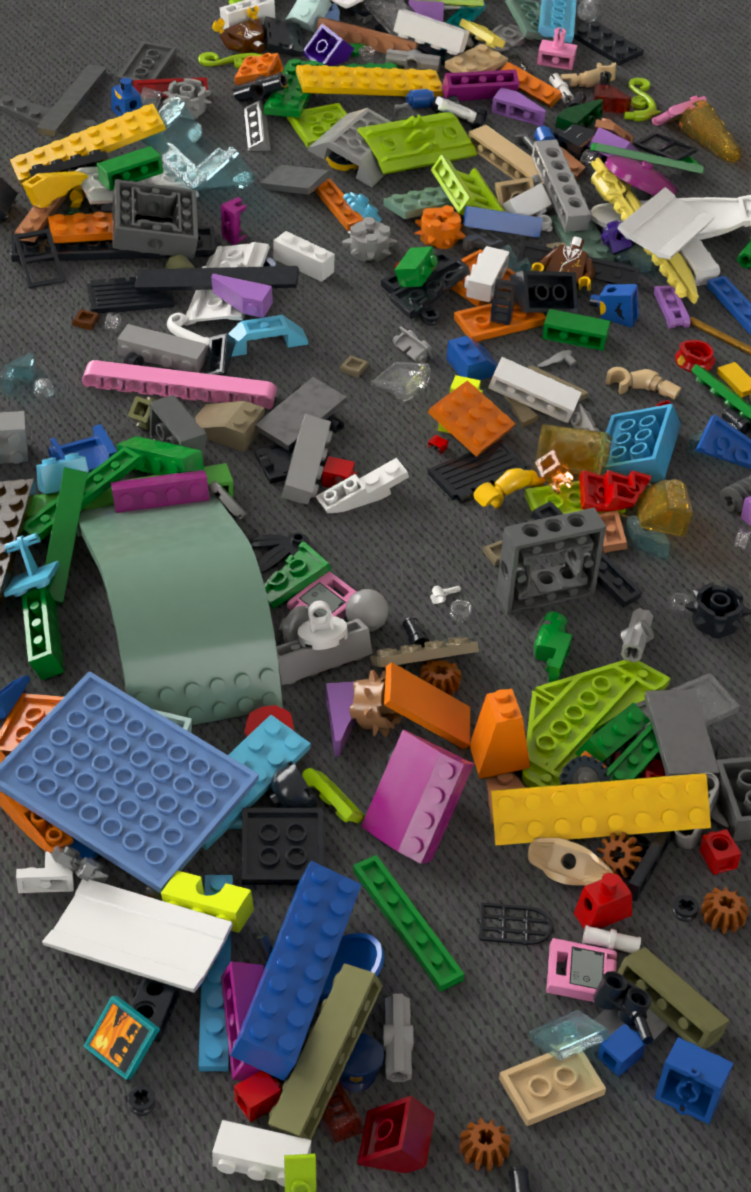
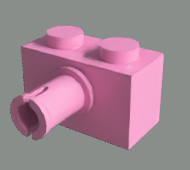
M556 28L554 30V41L542 39L537 65L572 70L576 59L577 45L564 43L566 30L562 28L560 33V28Z

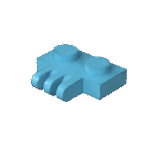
M351 192L343 196V199L350 208L360 213L363 218L372 217L377 222L382 220L377 214L378 210L368 203L369 199L363 194L357 195Z

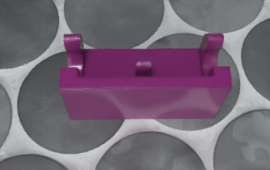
M239 197L221 205V237L232 245H237L238 242L246 239V234L239 237V233L242 232L240 228V213L246 210V204L240 206L242 199Z

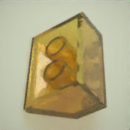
M542 424L534 468L580 475L585 470L602 475L609 461L613 438L606 432Z
M664 479L643 490L635 503L639 526L685 537L693 514L686 484L676 479L671 481Z

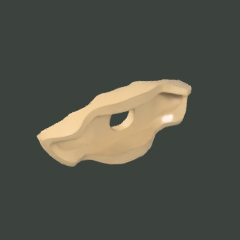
M536 838L529 845V862L542 869L549 878L559 883L588 885L601 880L602 876L606 873H613V870L603 860L578 843L561 838ZM569 853L573 854L576 858V865L570 870L563 865V858Z

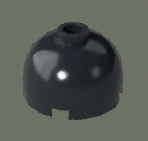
M292 761L287 762L275 771L270 783L273 793L269 797L276 808H316L319 806L314 795L309 793V786Z

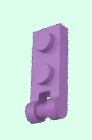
M670 285L656 286L654 288V295L666 319L668 328L673 329L676 326L689 327L690 317L681 298L675 293V287Z

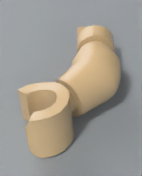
M597 63L596 69L584 71V73H579L578 76L576 73L561 74L560 78L562 81H569L570 87H577L579 85L580 87L593 88L599 85L601 72H610L612 74L611 81L615 79L616 63H612L609 66H602L601 63Z
M614 367L608 370L605 382L606 385L615 382L620 383L619 394L627 392L630 386L631 389L658 391L664 397L668 396L675 399L681 390V387L668 380L663 381V378L657 372L649 369L629 373L625 368Z

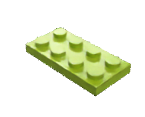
M579 481L525 489L524 496L532 512L549 501L563 514L583 510L581 509ZM626 509L617 510V511L619 512V514H620V513H625Z

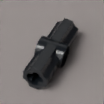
M282 72L270 76H259L256 80L234 86L233 95L240 102L253 98L262 99L267 94L286 89L288 87L287 77Z

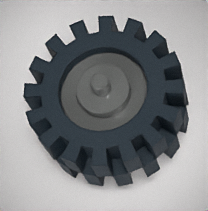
M585 755L572 759L561 770L562 774L559 777V780H561L559 785L610 781V776H607L608 769L603 767V762L595 760L596 758L593 756L587 757Z

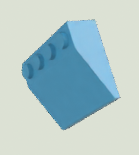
M673 404L611 415L593 471L605 474L609 470L629 476L633 470L650 475L651 480L649 482L664 480L681 427Z

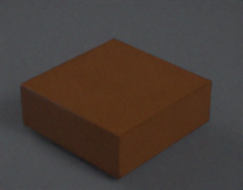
M80 309L72 320V326L92 330L99 321L100 314Z

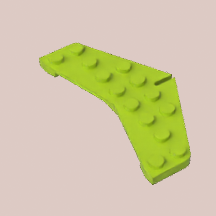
M622 660L535 687V691L532 690L526 738L530 768L523 769L522 781L529 787L561 784V780H559L562 774L561 770L569 761L578 757L575 752L593 736L595 730L609 723L633 702L637 706L646 702L644 698L646 691L665 690L670 683V677L641 661L634 663L629 660Z

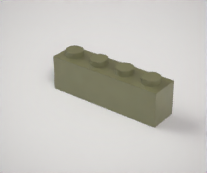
M646 947L624 958L617 973L621 974L638 988L645 990L652 998L649 1009L685 1041L694 1043L702 1049H707L720 1040L730 1020Z

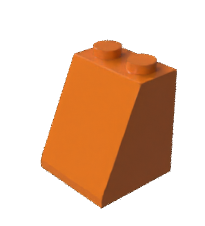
M502 689L486 695L469 746L479 779L530 768L523 717L512 689Z

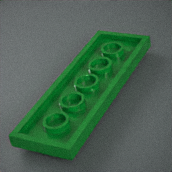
M289 60L282 72L287 77L288 87L271 93L264 106V114L300 118L312 93H303L296 74L297 65L306 64L322 66L324 63H319L316 60Z

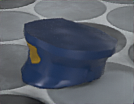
M360 1034L338 1083L344 1089L355 1093L368 1089L374 1083L378 1070L383 1064V1046L368 1034Z

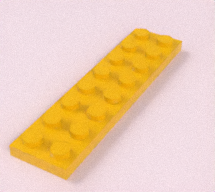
M308 64L297 65L296 74L303 93L406 96L410 90L428 89L433 91L434 97L444 96L438 74L435 70L332 67L327 65L311 66Z
M154 104L145 105L140 109L127 112L114 119H109L97 126H91L84 131L71 134L69 137L53 141L51 144L10 159L22 185V183L29 179V170L32 169L31 166L41 163H43V166L50 165L51 161L56 159L70 160V156L81 154L82 156L90 155L89 152L96 149L108 153L162 132L166 128Z
M706 773L491 791L495 845L532 843L536 838H561L568 840L610 836L613 832L616 835H620L622 832L629 835L711 828Z

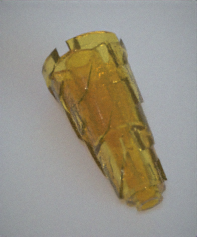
M706 100L692 103L695 107L693 109L688 107L680 118L679 126L682 128L681 130L727 162L738 161L741 157V148L733 139L734 136L725 127V123L716 114V110Z

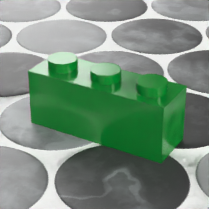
M151 146L97 163L99 180L110 191L114 190L116 179L138 182L164 173L161 155Z
M549 309L544 322L542 339L604 351L610 321Z
M633 702L590 737L575 754L580 757L583 752L587 751L598 761L604 763L634 738L651 720Z

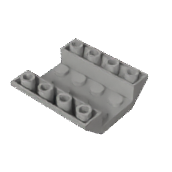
M368 108L349 113L308 148V151L323 160L334 151L336 154L358 165L359 169L356 179L373 187L386 174L383 175L377 158L357 129L391 121Z

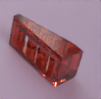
M339 1081L334 1090L337 1095L330 1098L322 1115L335 1143L363 1132L361 1118ZM339 1102L342 1103L340 1105L328 1109V1106L334 1105ZM344 1112L347 1113L346 1115H343L336 1119L333 1118V1116L342 1114Z

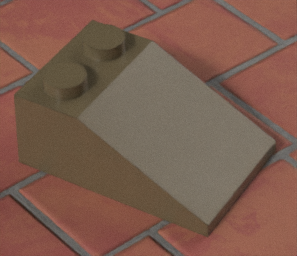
M247 401L206 404L196 415L195 420L206 431L207 440L244 452L259 434L255 430V424L264 418L265 408Z

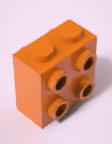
M265 53L262 56L255 57L252 55L246 57L235 76V84L239 85L256 80L259 76H270L283 72L284 68L279 54Z

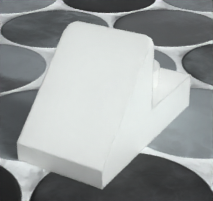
M47 851L45 852V868L30 867L17 869L18 893L74 891L73 872L69 868L55 862Z

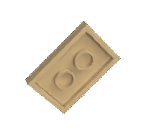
M480 44L445 61L444 68L452 73L495 71L505 66L508 58L492 50L487 45Z
M578 1042L504 1070L499 1074L500 1082L526 1127L603 1096L606 1091V1087Z

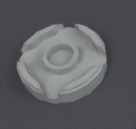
M510 24L508 27L499 25L492 31L495 35L506 41L504 46L507 47L520 46L526 41L521 29L516 25Z
M216 480L209 485L210 490L218 495L220 501L234 516L236 515L238 519H242L246 515L243 508Z

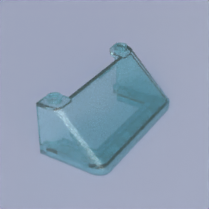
M177 95L158 111L166 130L141 139V142L146 147L151 146L161 155L162 162L189 189L208 191L244 188L256 179L232 146L228 148V151H222L220 148H217L209 156L195 143L202 136L203 129Z

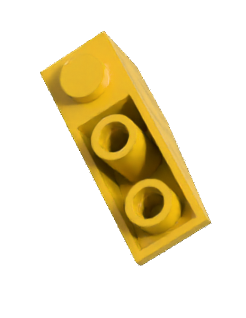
M79 171L38 173L22 183L31 204L39 208H45L51 205L52 201L56 198L65 196L68 190L80 186L89 176Z

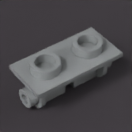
M402 326L399 327L402 333L393 338L395 347L406 353L416 363H425L427 357L433 359L430 352L432 348L426 341L423 340L421 342L413 331H407Z
M579 404L569 420L585 447H588L590 443L601 444L603 442V434L598 428H595L596 425L591 418L590 412L584 410L583 406Z

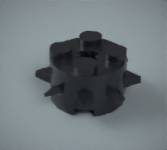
M709 583L702 586L698 591H693L696 595V601L685 604V609L693 612L692 622L703 633L718 639L733 634L738 628L743 629L744 626L740 622L741 617L751 615V609L744 606L743 595L738 589L729 584H725V587L719 585L713 586L714 583Z

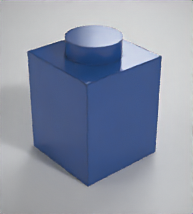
M624 1024L600 1043L597 1058L619 1077L642 1058L646 1044L642 1042L638 1032L632 1031Z

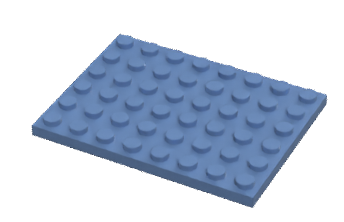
M90 671L0 763L1 792L160 894L172 876L186 866L259 780L258 773Z

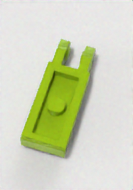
M313 768L304 770L302 776L307 785L315 787L320 791L319 797L325 803L333 805L337 809L335 813L341 820L346 823L348 821L360 823L365 818L364 813L324 773Z

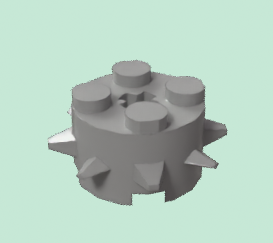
M184 78V82L176 83L175 80L169 85L168 92H163V94L169 96V98L163 101L164 105H169L170 113L179 117L198 118L199 115L205 112L206 104L212 103L206 99L211 94V91L206 90V87L201 85V81L196 79Z
M366 217L363 221L351 226L350 231H348L350 238L342 241V245L349 247L350 254L362 262H366V260L378 262L385 259L388 254L391 255L389 247L397 244V240L390 238V227L375 221L372 217Z

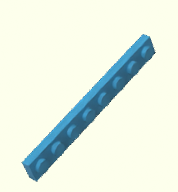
M205 875L204 895L211 896L219 893L226 883L233 885V875ZM231 931L201 984L199 1071H228L229 1046L221 975L231 962Z

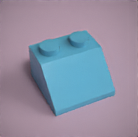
M78 453L64 455L65 459L56 461L55 457L43 459L42 464L36 465L38 490L44 494L59 492L64 467L88 472L87 474H89L86 457L79 456Z

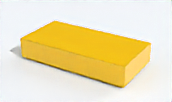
M736 362L717 368V374L740 397L751 394V377Z

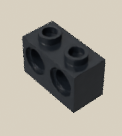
M143 977L142 982L138 981L133 992L134 1001L131 1007L144 1017L149 1018V1021L160 1028L153 1041L161 1042L178 1000L179 988Z

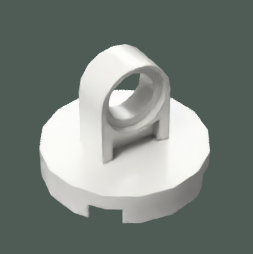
M315 601L309 606V620L298 628L300 644L303 647H306V644L312 645L313 650L336 647L340 645V639L344 638L346 640L348 638L347 623L339 617H333L329 605L324 601ZM317 609H325L327 611L325 616L317 618L313 616V613Z

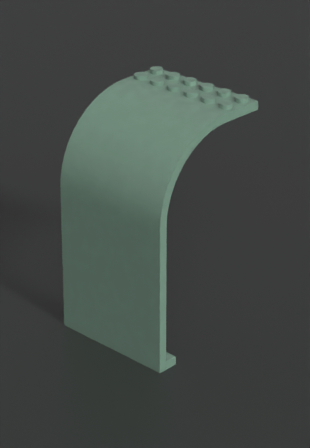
M209 490L210 500L119 513H116L114 505L80 510L76 533L77 536H83L106 588L120 650L126 694L151 709L192 718V725L249 715L254 710L264 706L276 705L283 708L273 623L259 565L249 540L211 490Z

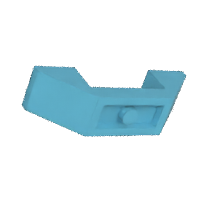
M284 315L241 321L229 333L230 336L235 338L232 356L247 354L248 340H258L280 335L283 336L288 348L308 345V339L303 328Z

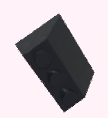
M521 271L510 275V281L517 282L515 302L524 313H548L549 309L573 314L578 313L575 272Z

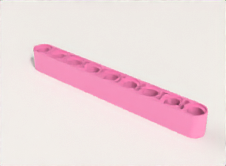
M92 360L87 364L82 377V382L86 387L93 386L106 390L117 389V391L130 393L134 391L138 392V394L146 395L158 394L163 397L174 395L175 397H181V399L195 401L199 399L203 400V402L211 403L247 401L268 410L273 407L277 393L275 384L268 381Z

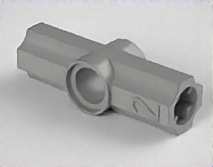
M388 49L385 63L397 64V66L404 67L405 69H431L439 72L441 56L422 54L417 49H412L409 52Z
M639 608L633 611L629 627L621 631V638L624 642L621 655L625 661L629 660L635 663L641 660L646 643L654 638L651 629L653 615L649 610Z
M392 994L385 998V1025H383L384 1051H386L385 1074L386 1079L392 1082H405L411 1080L413 1025H410V998L405 997L403 994Z

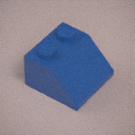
M468 336L448 341L447 361L459 376L475 380L493 377L498 364L482 345Z

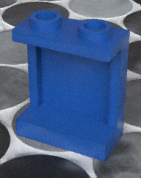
M102 424L93 426L94 437L60 446L55 438H51V447L48 448V454L50 458L55 457L56 461L65 459L64 455L78 453L79 456L86 457L90 473L114 455L117 450Z

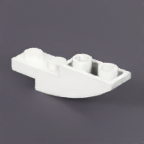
M395 458L360 479L354 474L317 495L316 498L327 513L345 512L391 495L390 488L409 478V475L399 460Z

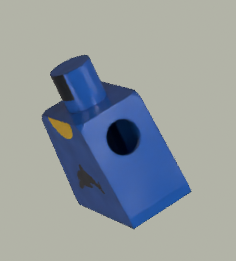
M122 78L120 85L113 86L111 110L118 117L142 107L141 95L132 86L130 78Z
M608 284L600 295H591L590 306L600 308L601 319L632 328L639 317L638 285Z

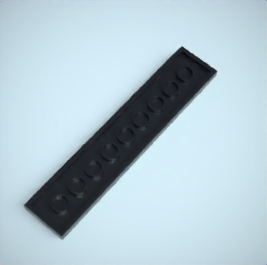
M198 226V242L195 257L212 256L216 251L214 226ZM12 231L11 261L21 262L13 237L15 231ZM46 235L38 236L35 242L19 240L24 258L52 254ZM113 240L54 243L59 261L171 257V255L114 249Z

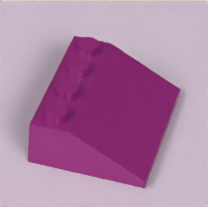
M402 730L361 827L397 852L420 864L431 862L474 763L406 730Z

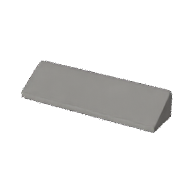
M257 101L244 108L248 151H271L267 115L264 114V106L261 101Z

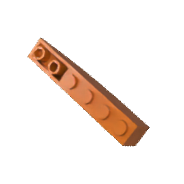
M0 750L1 763L6 758V756ZM0 791V806L17 826L45 852L47 851L51 854L56 845L64 849L65 846L73 843L70 835Z

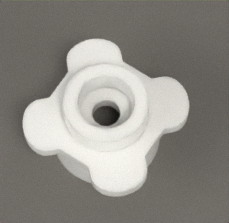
M538 215L537 217L543 218L541 231H552L551 218L547 215Z

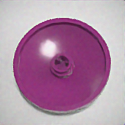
M609 155L605 162V166L617 177L655 196L665 187L674 195L677 192L676 187L660 172L652 168L653 165L643 160V162L628 157Z

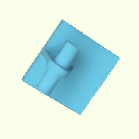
M37 532L26 537L23 535L19 536L17 540L5 544L8 554L19 549L21 550L27 572L14 576L4 591L5 597L13 594L15 597H18L28 592L29 588L36 586L37 589L47 586L60 566L59 561H55L42 567H37L28 546L40 542Z

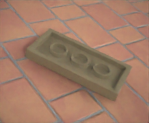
M461 636L448 638L449 643L439 640L424 642L425 647L415 644L401 646V651L391 648L379 649L376 655H370L371 664L373 666L386 667L391 662L400 665L479 652L478 642L470 641L469 637L463 638Z

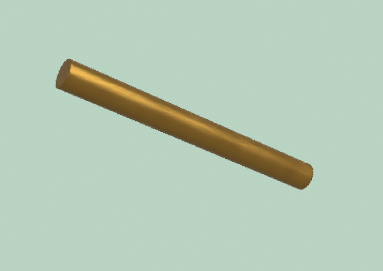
M694 317L690 318L691 326L751 356V346Z

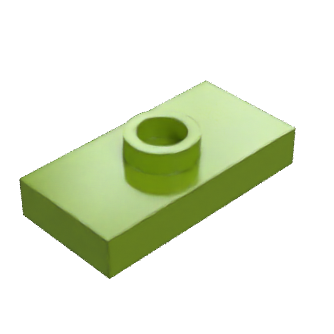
M315 1154L284 1155L285 1192H316Z

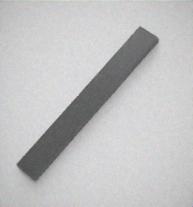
M88 64L37 126V133L55 137L104 77L106 67Z

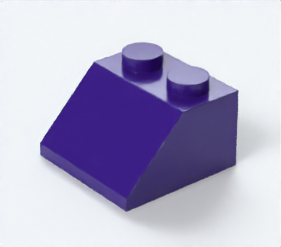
M321 24L303 49L302 54L309 60H316L319 63H324V65L334 66L345 62L354 48L324 24Z

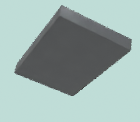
M280 165L260 184L261 188L267 190L310 195L330 177L329 170Z

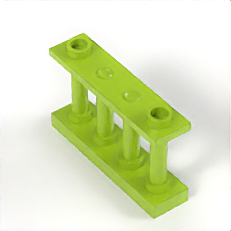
M440 155L431 171L459 214H465L466 206L505 212L476 168H473L470 174L467 175L456 170L447 156Z

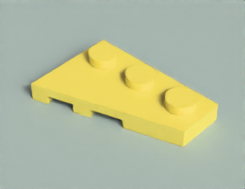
M461 19L459 25L465 28V30L470 31L469 35L474 36L475 34V39L482 42L486 41L485 45L494 49L496 46L504 47L506 41L495 35L491 30H488L487 27Z

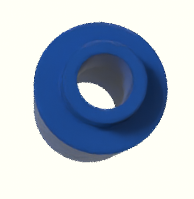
M428 89L410 90L409 94L406 95V102L409 103L412 109L429 108L432 106L431 102L434 101V93Z
M540 126L535 131V141L556 140L549 127Z

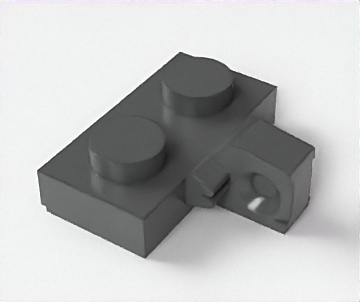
M462 227V233L466 237L463 238L461 248L466 252L473 251L476 247H482L483 250L486 246L496 249L503 248L504 241L486 229Z
M57 845L51 853L55 862L75 871L79 878L87 882L89 879L100 883L106 882L109 875L103 869L104 864L91 857L89 859L79 857L81 853L70 846H65L64 849Z

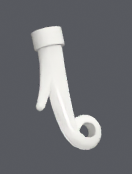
M183 313L172 314L167 321V328L177 337L207 344L208 356L210 338L202 337L182 328L187 320Z

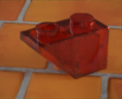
M595 84L593 101L603 99V112L625 113L630 111L631 97L614 86Z

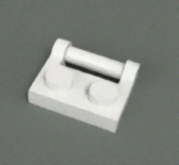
M437 97L435 103L439 105L438 110L443 112L451 111L457 117L467 119L470 123L474 122L476 117L475 111L442 97Z

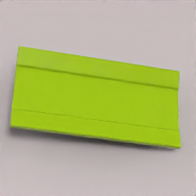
M451 111L422 117L418 114L416 118L412 115L405 120L357 129L377 158L383 175L434 165L441 154L447 156L450 162L477 155L472 141Z

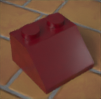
M413 1096L368 1110L357 1164L401 1173H409L425 1168L428 1160L435 1113Z

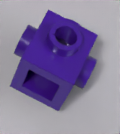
M618 220L607 223V227L602 229L604 234H601L604 245L608 246L612 253L632 246L630 239L627 240L617 229L619 224L622 223Z

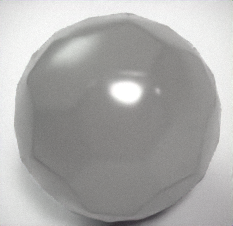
M362 589L355 592L346 604L348 622L359 618L369 628V632L380 629L389 616V606L386 599L379 592L372 589Z

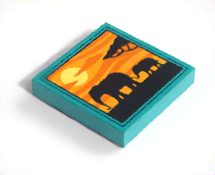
M111 996L83 1047L124 1079L130 1080L160 1028L118 996Z

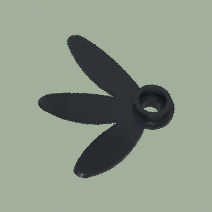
M299 532L292 533L288 537L269 534L248 539L252 549L275 547L267 552L258 562L261 574L277 565L289 554L294 556L299 551L298 546L302 541L308 545L310 543L309 538Z

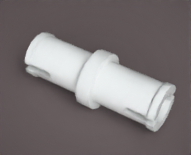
M552 74L555 80L550 76L549 82L554 88L561 91L563 102L569 103L568 97L571 101L574 100L573 94L569 91L568 84L562 81L559 74Z
M586 925L582 943L606 947L610 950L615 949L634 953L640 949L641 937L617 933L615 929L607 931Z

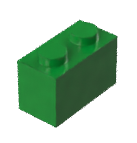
M432 247L410 248L394 269L400 287L422 286L438 265L437 256L434 254Z

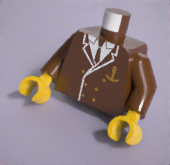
M257 5L254 6L253 11L250 6L247 10V16L253 19L252 21L249 19L226 29H223L225 21L222 18L214 21L212 29L220 33L219 36L228 50L240 53L255 51L258 54L263 53L265 50V32L260 18L257 17L259 12Z
M573 237L570 247L560 244L558 248L553 249L540 262L534 263L531 271L575 272L576 286L579 287V290L587 286V291L591 290V283L595 275L593 261L589 258L587 252L581 250L584 240L579 237Z

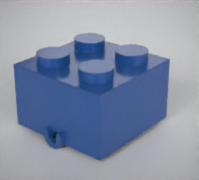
M678 1037L664 1063L654 1098L675 1108L681 1115L688 1114L709 1124L722 1099L733 1063ZM680 1107H684L685 1111H680Z

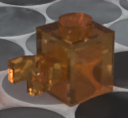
M554 449L535 461L542 478L549 485H552V489L557 495L562 493L560 491L562 484H565L568 488L572 486L570 480L574 477L567 463Z

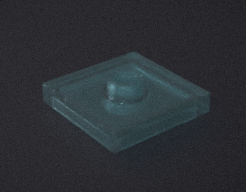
M579 1010L529 1031L530 1038L535 1044L560 1061L610 1038L606 1027Z

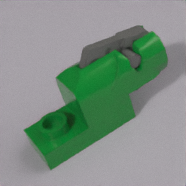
M554 611L547 612L542 617L530 636V641L534 644L535 659L547 662L545 672L549 673V682L559 680L572 641V634L566 633L567 619L564 615Z

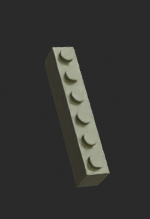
M344 963L341 971L335 975L333 988L328 998L321 1005L316 1024L311 1026L308 1032L307 1043L303 1051H300L291 1076L283 1084L282 1095L277 1105H274L271 1109L268 1124L274 1132L309 1140L312 1139L383 986L375 973Z

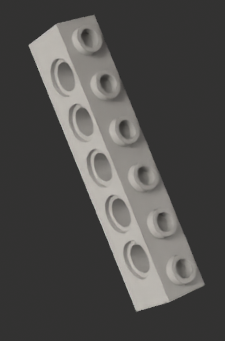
M557 140L535 141L531 157L564 231L587 230L589 222L592 220V212L586 205V199L580 192V186L575 181L574 173L569 168V163L563 155L562 147L559 146Z

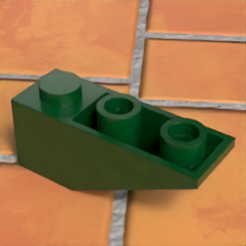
M603 99L564 109L557 115L555 129L566 130L573 124L585 128L591 126L594 120L600 118L603 114Z

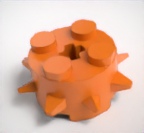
M445 205L442 208H426L423 211L422 218L415 221L421 230L414 233L419 234L422 242L427 246L429 244L436 246L437 249H447L455 246L459 239L466 237L460 231L464 227L461 224L460 215L449 205Z

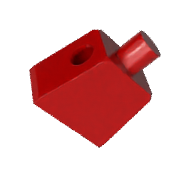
M606 873L602 876L601 880L588 884L583 888L573 914L584 929L586 925L598 929L604 928L632 916L631 891L618 874Z

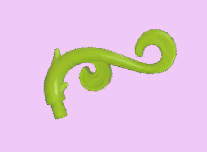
M205 52L199 55L198 61L201 65L207 67L234 63V66L239 69L246 57L252 55L255 57L262 56L263 54L242 53L219 60V56L216 53Z
M644 78L631 79L628 86L637 95L632 98L631 106L636 109H644L647 105L648 109L625 112L624 119L645 121L660 114L661 111L657 110L655 101L651 96L644 93V91L650 89L651 83ZM634 85H642V86H640V89H638V88H636Z

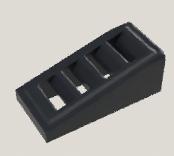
M496 278L490 315L491 322L510 325L514 313L517 282ZM500 288H501V289H506V290H511V293H510V292H505V291H500Z
M227 333L210 337L206 374L221 376L227 373L235 346V338Z

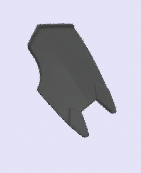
M409 103L394 106V118L388 120L391 122L404 120L412 115L416 118L418 114L422 113H414ZM401 108H404L406 111L409 110V114L398 116Z

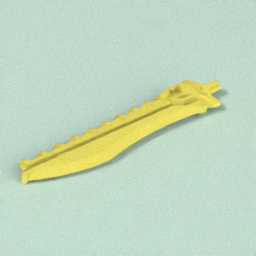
M596 158L595 161L591 162L595 169L591 177V183L595 185L596 190L604 201L614 204L613 209L622 215L621 220H626L642 206L632 190L631 184L613 174L600 158ZM644 248L643 250L652 256L651 261L660 267L659 272L663 276H667V282L670 286L675 287V293L678 297L684 298L687 296L695 304L699 295L693 274L683 255L678 251L669 260L665 258L659 259L654 253Z

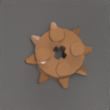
M371 670L369 679L356 680L353 684L354 698L353 704L350 705L349 709L352 719L357 720L362 729L372 730L374 737L378 729L384 737H387L389 729H394V725L401 722L402 715L384 705L385 671L382 672L379 678L376 672Z

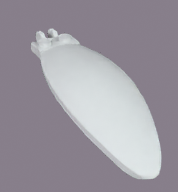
M751 195L738 198H678L701 213L704 212L715 216V219L696 235L699 240L725 234L743 225L744 227L751 226ZM639 200V201H640L641 205L643 206V205H644L646 202H648L649 200ZM599 204L591 209L592 221L604 228L607 227V223L615 220L623 222L621 220L622 215L613 209L614 204Z

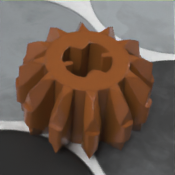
M437 658L435 662L428 660L426 665H422L419 678L453 696L454 691L458 692L460 688L462 674L461 670H458L457 663L450 664L449 659L441 661Z
M613 832L610 834L611 842L603 838L601 842L606 847L605 849L597 848V852L604 854V857L600 859L607 863L614 874L620 875L622 873L623 877L627 878L630 875L629 869L635 872L638 868L634 862L642 861L643 858L636 856V853L641 852L643 849L641 846L633 847L637 841L635 837L628 839V835L625 832H622L620 837H618ZM616 851L625 853L624 859L615 857Z
M726 886L721 891L715 887L712 893H707L704 897L701 915H704V924L712 923V931L720 927L724 935L728 928L735 933L738 927L742 928L745 925L749 906L746 905V897H738L737 890L729 892Z
M482 1118L478 1120L477 1125L469 1122L467 1129L463 1130L460 1135L461 1143L459 1147L460 1154L465 1155L464 1161L466 1164L475 1161L476 1171L481 1168V1165H485L488 1172L492 1170L493 1164L501 1168L504 1159H507L510 1155L509 1146L511 1142L510 1135L505 1134L506 1129L504 1125L495 1127L494 1118L489 1124L485 1123Z

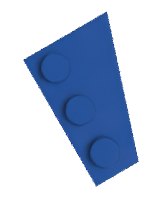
M714 414L710 417L695 451L751 469V439Z

